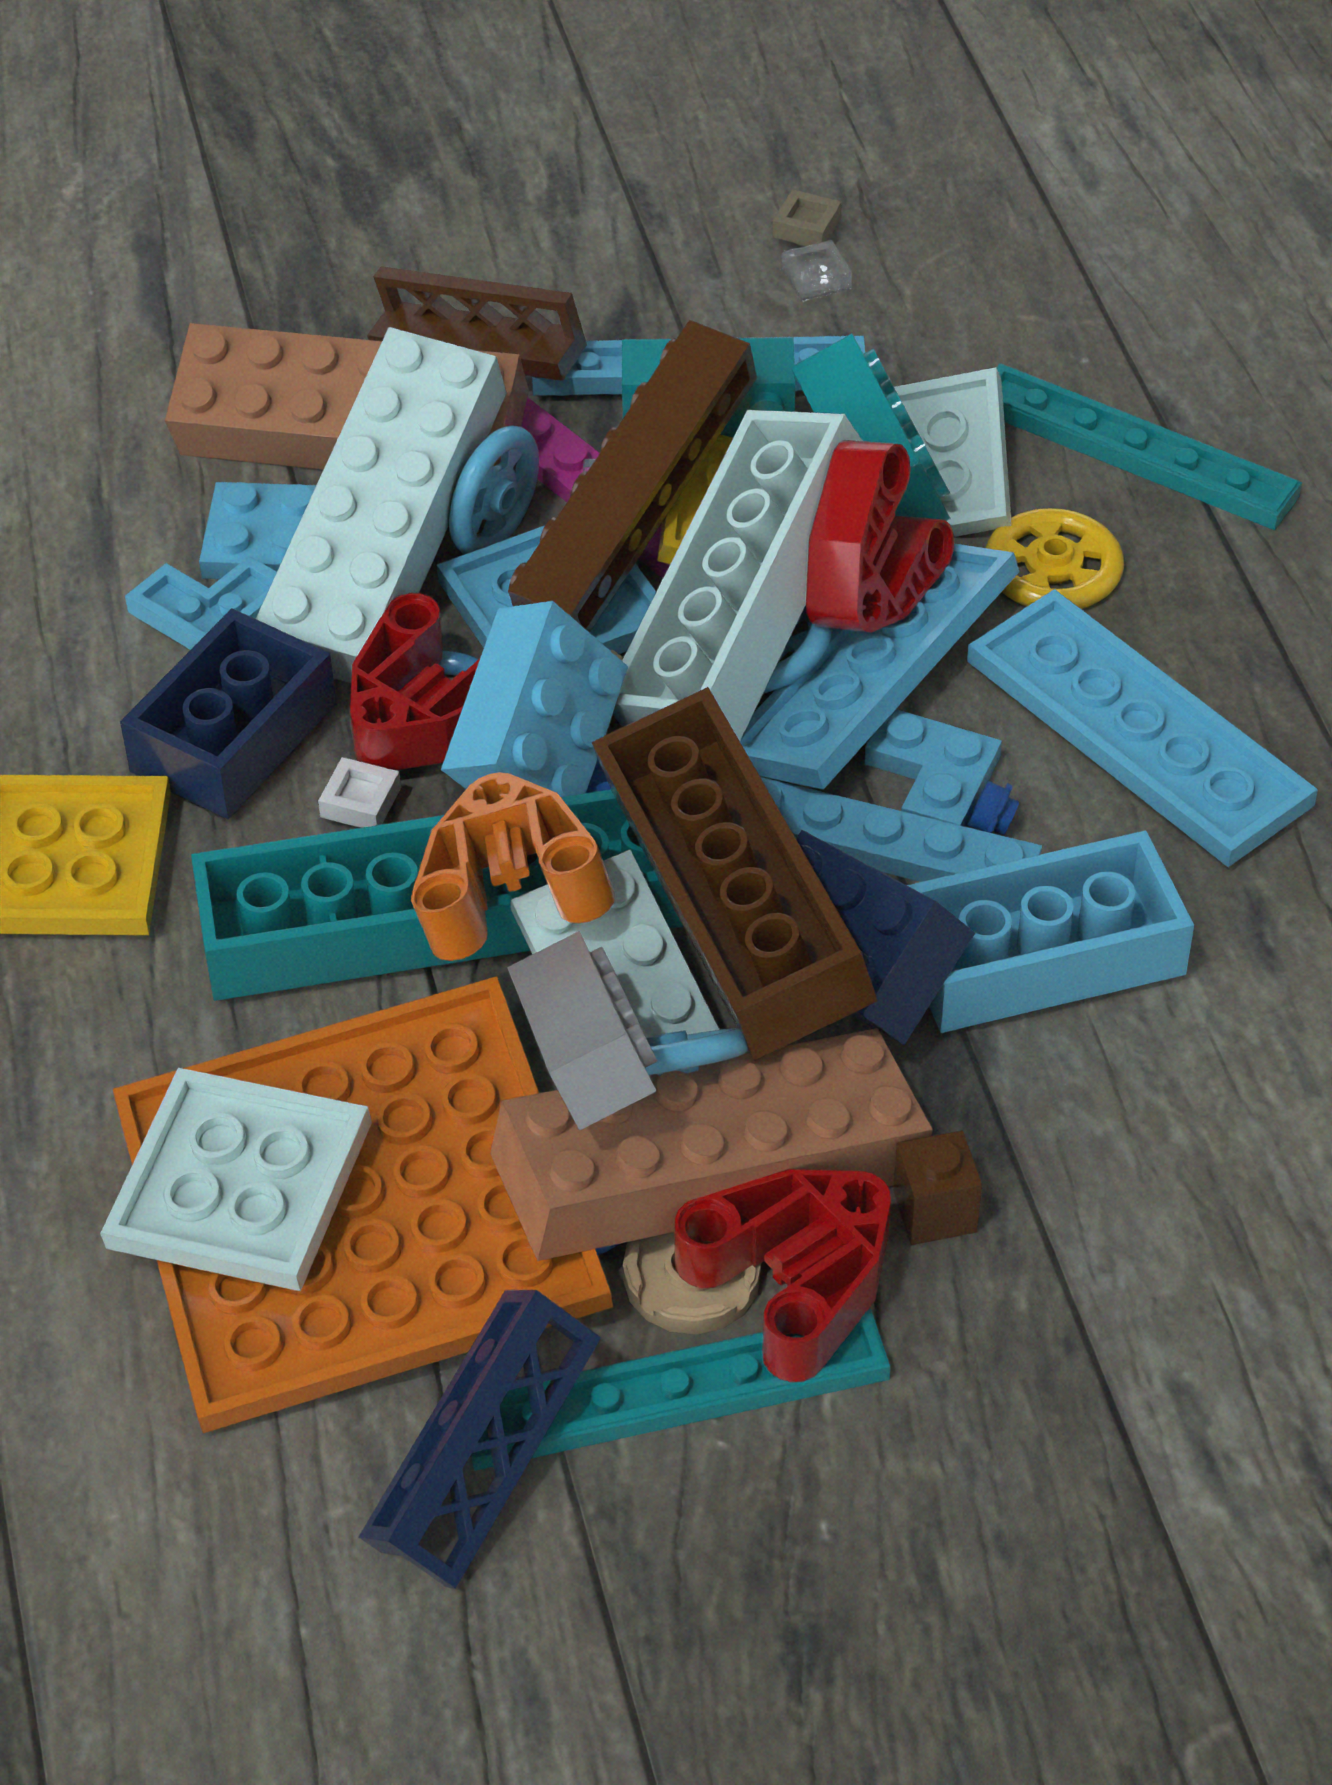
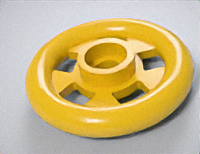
M1042 508L1019 513L1011 517V526H1002L995 529L986 544L988 549L1014 552L1017 563L1025 562L1031 574L1022 577L1016 575L1002 593L1016 603L1026 607L1055 589L1080 609H1084L1106 598L1116 588L1123 574L1124 557L1118 540L1103 524L1076 511ZM1060 532L1068 533L1081 538V540L1076 543L1058 534ZM1029 534L1037 537L1028 547H1024L1017 542V540ZM1084 557L1100 559L1099 571L1082 568ZM1072 580L1074 587L1056 589L1050 588L1049 583L1058 584Z

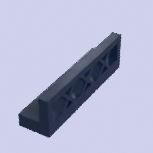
M505 1290L361 1531L359 1538L380 1553L404 1557L445 1587L456 1589L601 1337L538 1290ZM549 1323L571 1339L573 1344L559 1368L541 1372L536 1343ZM523 1367L525 1376L516 1378ZM551 1380L544 1392L543 1382ZM527 1386L532 1414L523 1429L504 1434L499 1406L509 1390ZM487 1428L488 1438L480 1440ZM514 1443L508 1454L506 1444ZM491 1449L495 1478L486 1492L467 1497L462 1469L472 1453ZM450 1491L452 1501L443 1503ZM478 1506L471 1517L469 1508ZM454 1512L458 1541L444 1563L418 1544L434 1517Z

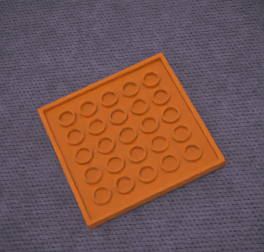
M497 976L183 1068L368 1106L372 1121L301 1291L157 1260L197 1418L203 1434L467 1353L505 1290H538L575 1319L613 1308L611 1291L595 1248L537 1261L490 1154L501 1101L539 1094ZM177 1070L112 1089L132 1165Z

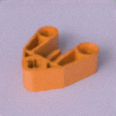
M498 772L488 774L470 784L431 830L412 891L411 902L431 950L436 957L448 961L459 960L473 955L483 946L488 934L485 915L488 906L482 869L489 867L491 883L494 886L506 883L509 892L517 891L522 888L520 879L530 876L527 856L537 853L540 866L561 918L572 923H584L595 920L610 910L615 900V893L594 838L558 793L509 773Z

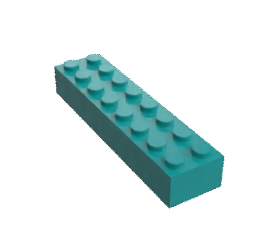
M611 789L561 797L594 838L603 861L631 850L669 929L683 927ZM444 815L191 854L213 1000L218 1001L531 951L512 913L511 900L547 885L537 853L527 856L530 876L520 879L522 888L517 891L509 892L506 883L494 886L491 883L489 867L482 869L488 910L485 911L488 929L487 940L473 955L453 961L441 960L433 954L411 902L412 891L431 830Z

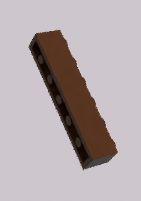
M689 320L677 339L672 338L666 344L659 366L648 382H643L638 386L632 397L630 409L618 427L614 426L607 432L602 442L600 454L588 472L584 471L577 477L571 490L570 499L557 517H552L546 523L540 537V543L527 563L523 562L515 569L508 590L513 606L554 601L589 633L591 632L757 379L750 343Z

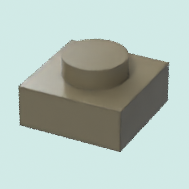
M792 189L773 219L772 237L793 242L800 246L822 250L841 219L842 202Z

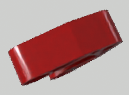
M844 440L837 445L833 452L809 538L806 609L809 620L814 626L872 633L902 620L910 614L951 561L954 550V534L951 525L946 520L896 516L895 514L896 508L907 488L911 469L908 452L901 444Z
M408 593L393 599L352 664L350 716L354 752L357 761L392 770L444 762L480 658L465 672L462 670L452 680L445 677L444 668L438 665L443 656L440 609L437 602L430 596L421 593Z
M787 1169L690 1200L678 1210L675 1217V1269L680 1278L691 1286L715 1288L728 1282L750 1266L756 1267L765 1261L773 1270L775 1281L781 1286L785 1283L788 1286L775 1294L767 1302L764 1310L763 1363L768 1371L778 1379L788 1382L806 1381L815 1377L826 1365L876 1299L888 1242L891 1209L890 1189L884 1180L875 1174L864 1171ZM707 1241H708V1242H712V1243H709V1244L699 1243V1242H707ZM787 1334H800V1335H804V1337L792 1338V1337L785 1336V1335H787Z

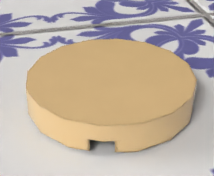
M675 1232L630 1241L626 1245L623 1262V1281L629 1301L645 1320L669 1332L697 1335L723 1329L742 1317L758 1296L761 1263L756 1267L750 1266L728 1282L715 1288H699L691 1286L682 1280L675 1269ZM707 1241V1242H699V1243L709 1244V1243H712V1242H708V1241Z

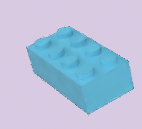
M1146 830L907 885L938 902L975 932L974 937L929 1006L940 1033L1186 975L1194 923Z

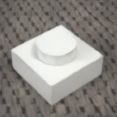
M342 757L318 800L320 817L360 828L382 825L401 789L399 771Z

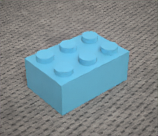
M554 601L498 608L441 770L465 789L478 778L501 772L512 774L558 793L560 797L586 793L598 759L591 742L606 735L628 666Z

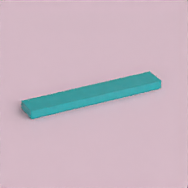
M999 363L996 367L1002 381L1004 422L1272 530H1276L1300 497L1301 481Z
M871 1309L866 1311L815 1377L803 1382L784 1381L768 1371L763 1363V1332L584 1370L580 1373L532 1458L890 1380V1364ZM787 1334V1335H785V1336H789V1337H792V1338L804 1337V1335H800V1334ZM551 1380L543 1382L544 1392ZM527 1386L509 1390L499 1406L504 1434L523 1429L532 1414ZM487 1428L480 1440L488 1438ZM514 1443L506 1444L508 1454ZM491 1449L475 1452L470 1455L474 1471L494 1467Z

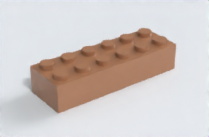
M190 323L165 417L166 425L180 455L324 470L382 341ZM479 351L497 357L507 392L488 436L506 426L521 427L529 389L520 355ZM501 456L498 458V460L494 463L493 466L500 464Z
M878 1028L787 1045L755 1061L751 1053H746L729 1060L699 1066V1071L691 1073L671 1071L665 1072L661 1076L657 1074L649 1075L657 1092L580 1131L558 1090L502 1100L490 1154L537 1261L675 1232V1217L678 1210L686 1202L787 1169L864 1171L875 1174L884 1180L887 1186H893L897 1142L929 1137L933 1129Z

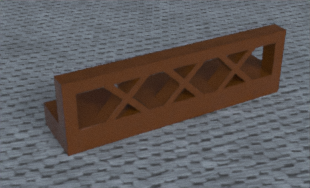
M381 266L373 276L385 311L368 333L369 340L383 341L388 328L391 327L472 350L519 354L526 376L559 381L565 379L587 346L572 293L384 266ZM397 288L406 289L422 304L402 302ZM440 295L453 296L467 307L469 311L456 310ZM487 302L501 303L517 317H504ZM535 309L557 311L561 325L551 323Z

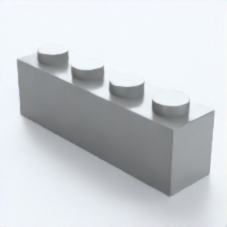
M580 931L507 967L548 1072L579 1131L657 1092L646 1070V1067L657 1062V1059L603 947L590 952Z

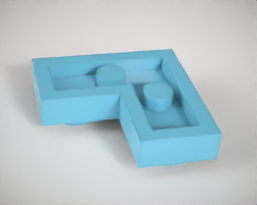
M248 556L208 588L165 563L125 595L127 610L131 615L191 650L231 608L256 619L277 572Z
M896 709L871 736L865 747V765L915 779L901 811L966 827L974 807L1001 757L1002 740Z

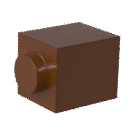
M964 1131L897 1142L893 1192L910 1244L916 1245L977 1233L982 1183Z

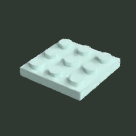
M178 1068L100 1233L106 1249L301 1291L372 1121L368 1106Z

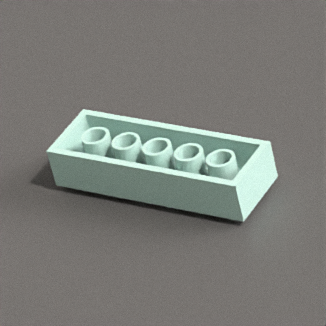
M388 328L256 617L257 620L329 652L331 655L333 678L351 683L352 664L390 602L400 595L420 592L449 526L450 505L458 478L472 453L488 437L507 393L496 356L395 328Z
M747 410L622 660L628 666L612 714L622 727L709 687L739 741L741 740L806 605L809 538L833 452L837 445L844 440L863 441L845 414Z

